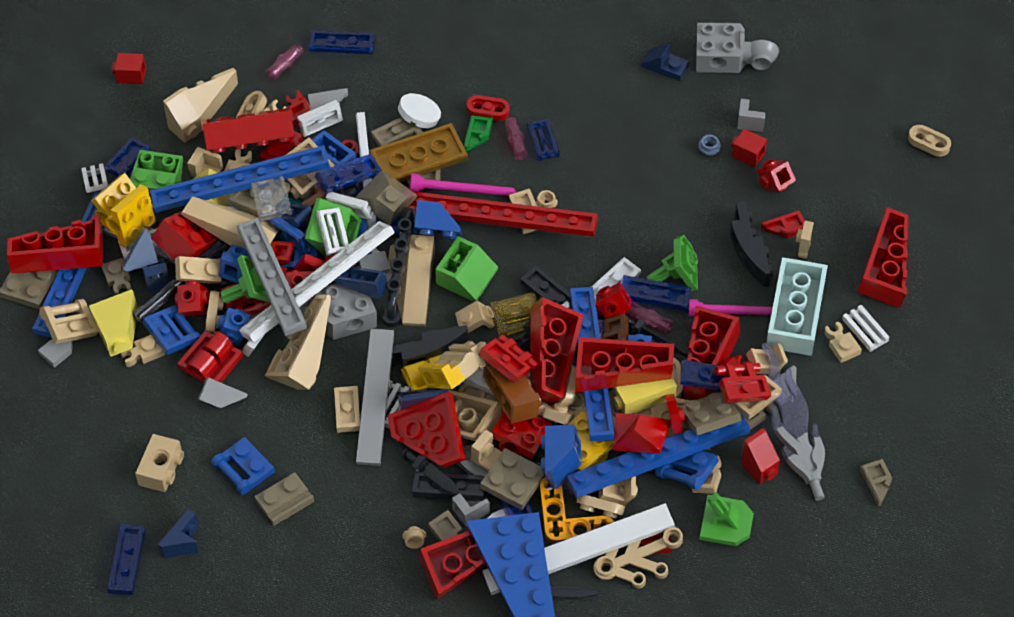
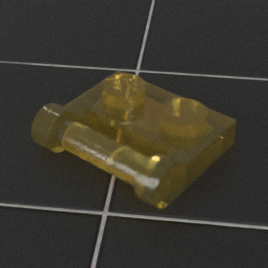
M534 292L490 303L499 336L504 334L508 337V334L524 331L523 325L529 322L528 320L510 325L505 324L528 319L531 316V305L537 302Z

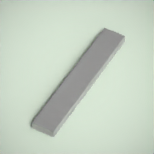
M259 218L237 225V230L284 335L287 336L307 329L305 319Z
M371 329L356 457V464L381 465L394 330Z

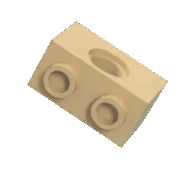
M152 434L135 473L139 486L166 492L168 485H171L175 479L177 464L180 465L184 457V451L181 449L179 440Z

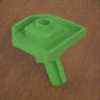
M685 235L677 236L674 239V252L661 260L664 265L648 275L647 280L654 287L669 276H672L673 279L682 278L691 291L698 290L697 255Z
M240 255L237 260L242 277L238 279L239 284L221 291L222 300L224 303H229L245 296L247 299L256 298L270 303L250 257Z
M718 493L707 495L699 540L737 546L750 538L754 513L742 500L721 497Z

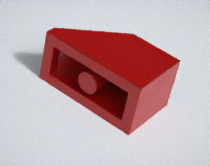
M762 428L744 441L741 465L759 484L766 480H772L778 474L780 459L767 432Z

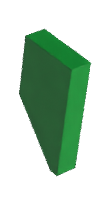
M471 115L464 142L466 152L489 140L493 118Z

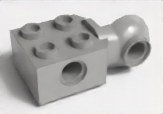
M697 23L696 72L740 73L746 64H752L758 70H765L777 59L779 48L775 43L768 40L744 42L745 29L741 23Z
M338 284L326 286L316 294H328L331 296L325 333L332 340L377 327V312L370 296ZM313 298L299 307L302 315Z

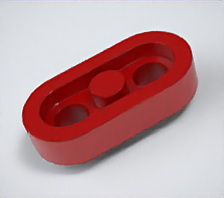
M474 95L467 100V112L470 116L493 118L495 121H502L510 114L509 103L501 98Z

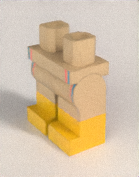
M467 341L464 344H453L448 347L450 351L444 352L437 362L423 363L418 369L427 387L453 389L477 369H482L486 366V363L478 354L486 343L479 342L475 345L472 341Z

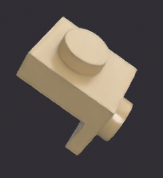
M478 300L455 313L458 326L467 325L468 333L482 325L490 329L494 327L493 311L489 306H485Z
M776 343L770 350L751 348L746 353L749 361L760 364L761 371L757 372L760 374L776 375L788 361L780 343Z
M636 476L600 489L599 499L625 506L637 495Z

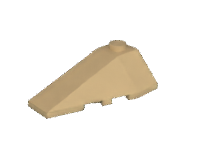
M231 68L216 74L210 81L205 83L201 80L196 83V87L191 89L184 87L163 101L168 128L184 143L191 138H195L203 130L202 120H211L238 85L236 70Z

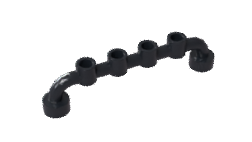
M414 208L402 210L400 214L401 220L398 222L400 235L399 239L394 243L396 257L391 261L392 279L387 282L389 294L387 308L382 313L383 323L387 327H396L401 321V314L396 308L397 297L401 294V276L405 273L404 258L409 252L408 236L411 235L412 227L415 226L416 210Z

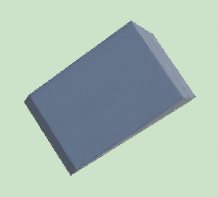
M145 227L142 228L121 266L127 272L158 263L150 233Z

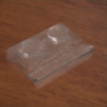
M283 176L278 180L272 178L251 183L260 222L280 218L283 214L287 213L292 215Z

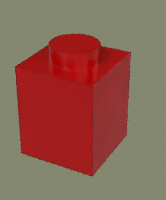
M118 53L116 62L112 64V73L116 75L117 83L143 85L146 72L144 55Z
M743 129L739 136L736 135L731 143L733 148L732 157L755 168L766 153L767 139Z

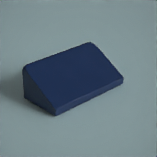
M425 388L400 392L398 394L400 410L448 392V390Z

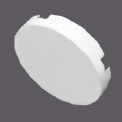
M406 94L401 98L398 105V111L402 118L409 123L411 121L416 123L415 126L419 128L434 127L441 116V111L435 102L420 94Z

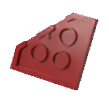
M445 392L387 415L391 437L440 466L448 467L466 460L452 393Z

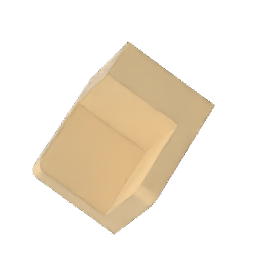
M200 147L196 148L187 162L189 175L193 178L207 169L217 173L223 170L221 155Z

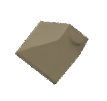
M381 170L355 198L367 201L374 215L388 225H391L400 216L402 210L407 208L417 198V195Z

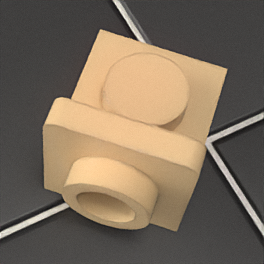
M486 429L472 445L471 461L489 471L502 452L494 447L493 434Z

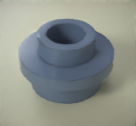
M705 135L699 141L698 147L704 155L712 156L720 151L721 144L716 136Z

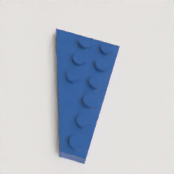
M539 512L466 521L465 524L471 532L475 544L481 552L503 599L506 601L512 617H555Z

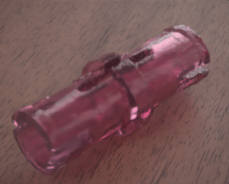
M294 43L284 54H280L277 57V61L266 70L268 77L271 78L274 75L272 80H277L286 69L289 70L293 66L292 64L304 54L303 48Z
M515 117L507 118L504 121L508 134L507 142L512 147L514 158L522 160L528 155L524 145V134L520 132L518 120Z
M633 301L631 309L626 312L627 315L645 321L647 327L651 326L665 334H668L673 326L672 320L662 317L655 310L644 308Z

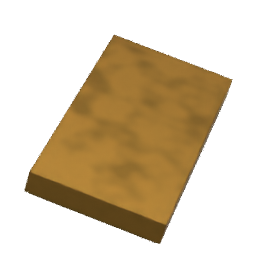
M452 123L370 150V156L378 173L383 170L400 183L410 180L411 173L422 176L468 160V154Z

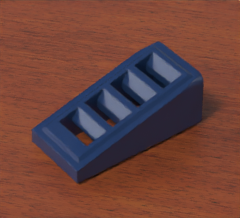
M351 266L334 280L338 285L374 298H381L387 288L386 272Z

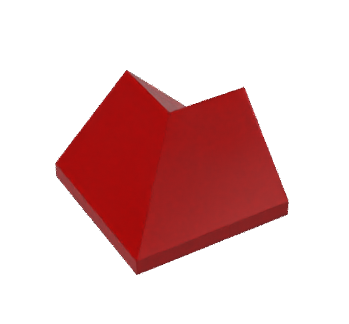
M616 413L613 449L615 451L661 454L671 420L639 414Z

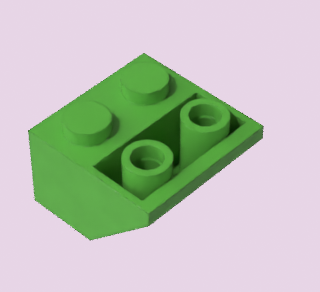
M140 150L130 180L136 188L140 184L148 188L152 203L150 190L181 183L183 156Z
M316 198L305 239L321 254L327 256L316 216L317 211L340 208L349 244L356 239L362 219L350 208ZM331 214L339 247H342L335 216ZM324 215V219H325V222H326V226H327V230H328V234H329L331 246H332V248H334V247H333V243H332V239H331V235H330V231H329V228H328L326 216Z
M458 236L435 269L436 285L475 302L498 271V266L477 244Z

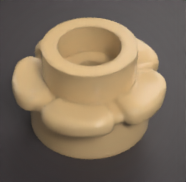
M545 190L538 194L536 201L538 207L555 208L558 201L555 199L553 192Z
M413 526L403 532L402 538L405 539L407 547L417 549L424 545L426 537L424 530Z

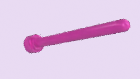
M411 173L409 190L419 192L423 188L502 196L516 193V190L512 187L428 180L421 177L420 174Z
M698 299L688 300V317L693 318L695 317V306L735 315L771 316L773 307L712 305L703 304Z

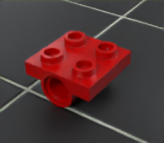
M204 331L177 364L179 369L205 383L207 377L222 383L243 358V352L235 348L231 340L223 333L215 332L212 335Z
M503 412L492 434L493 438L500 442L499 449L501 452L506 448L519 456L522 454L532 460L541 444V435H545V426H551L552 423L538 416L511 424L505 412Z

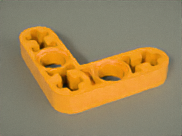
M546 477L542 479L540 495L545 537L549 543L556 544L578 536L573 531L577 525L585 526L587 532L591 531L590 524H594L593 529L601 527V524L608 525L614 522L608 516L566 519L562 485L558 489H554V498H550L548 484L551 483L546 481ZM550 505H556L560 508V512L557 515H550L546 509ZM553 522H557L558 537H554V533H552Z

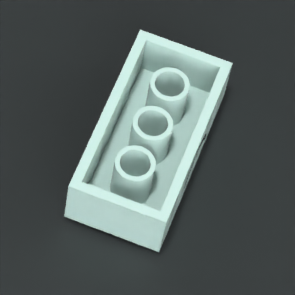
M782 257L766 348L771 349L776 343H780L784 351L812 356L828 265Z

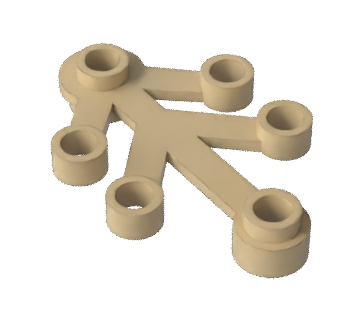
M670 527L665 530L663 538L640 548L638 547L641 540L629 544L625 554L617 558L618 549L607 552L606 556L599 557L594 563L596 576L602 580H610L613 577H617L631 582L632 586L637 589L643 588L646 584V577L642 572L632 573L620 568L631 564L653 572L658 579L666 578L668 566L665 563H656L643 557L667 547L670 549L680 547L683 542L681 530L676 527ZM676 537L678 540L675 543H671L669 539ZM603 566L611 568L608 572L602 571ZM660 567L665 569V572L662 574L656 571ZM637 577H641L643 581L641 583H635L634 579Z

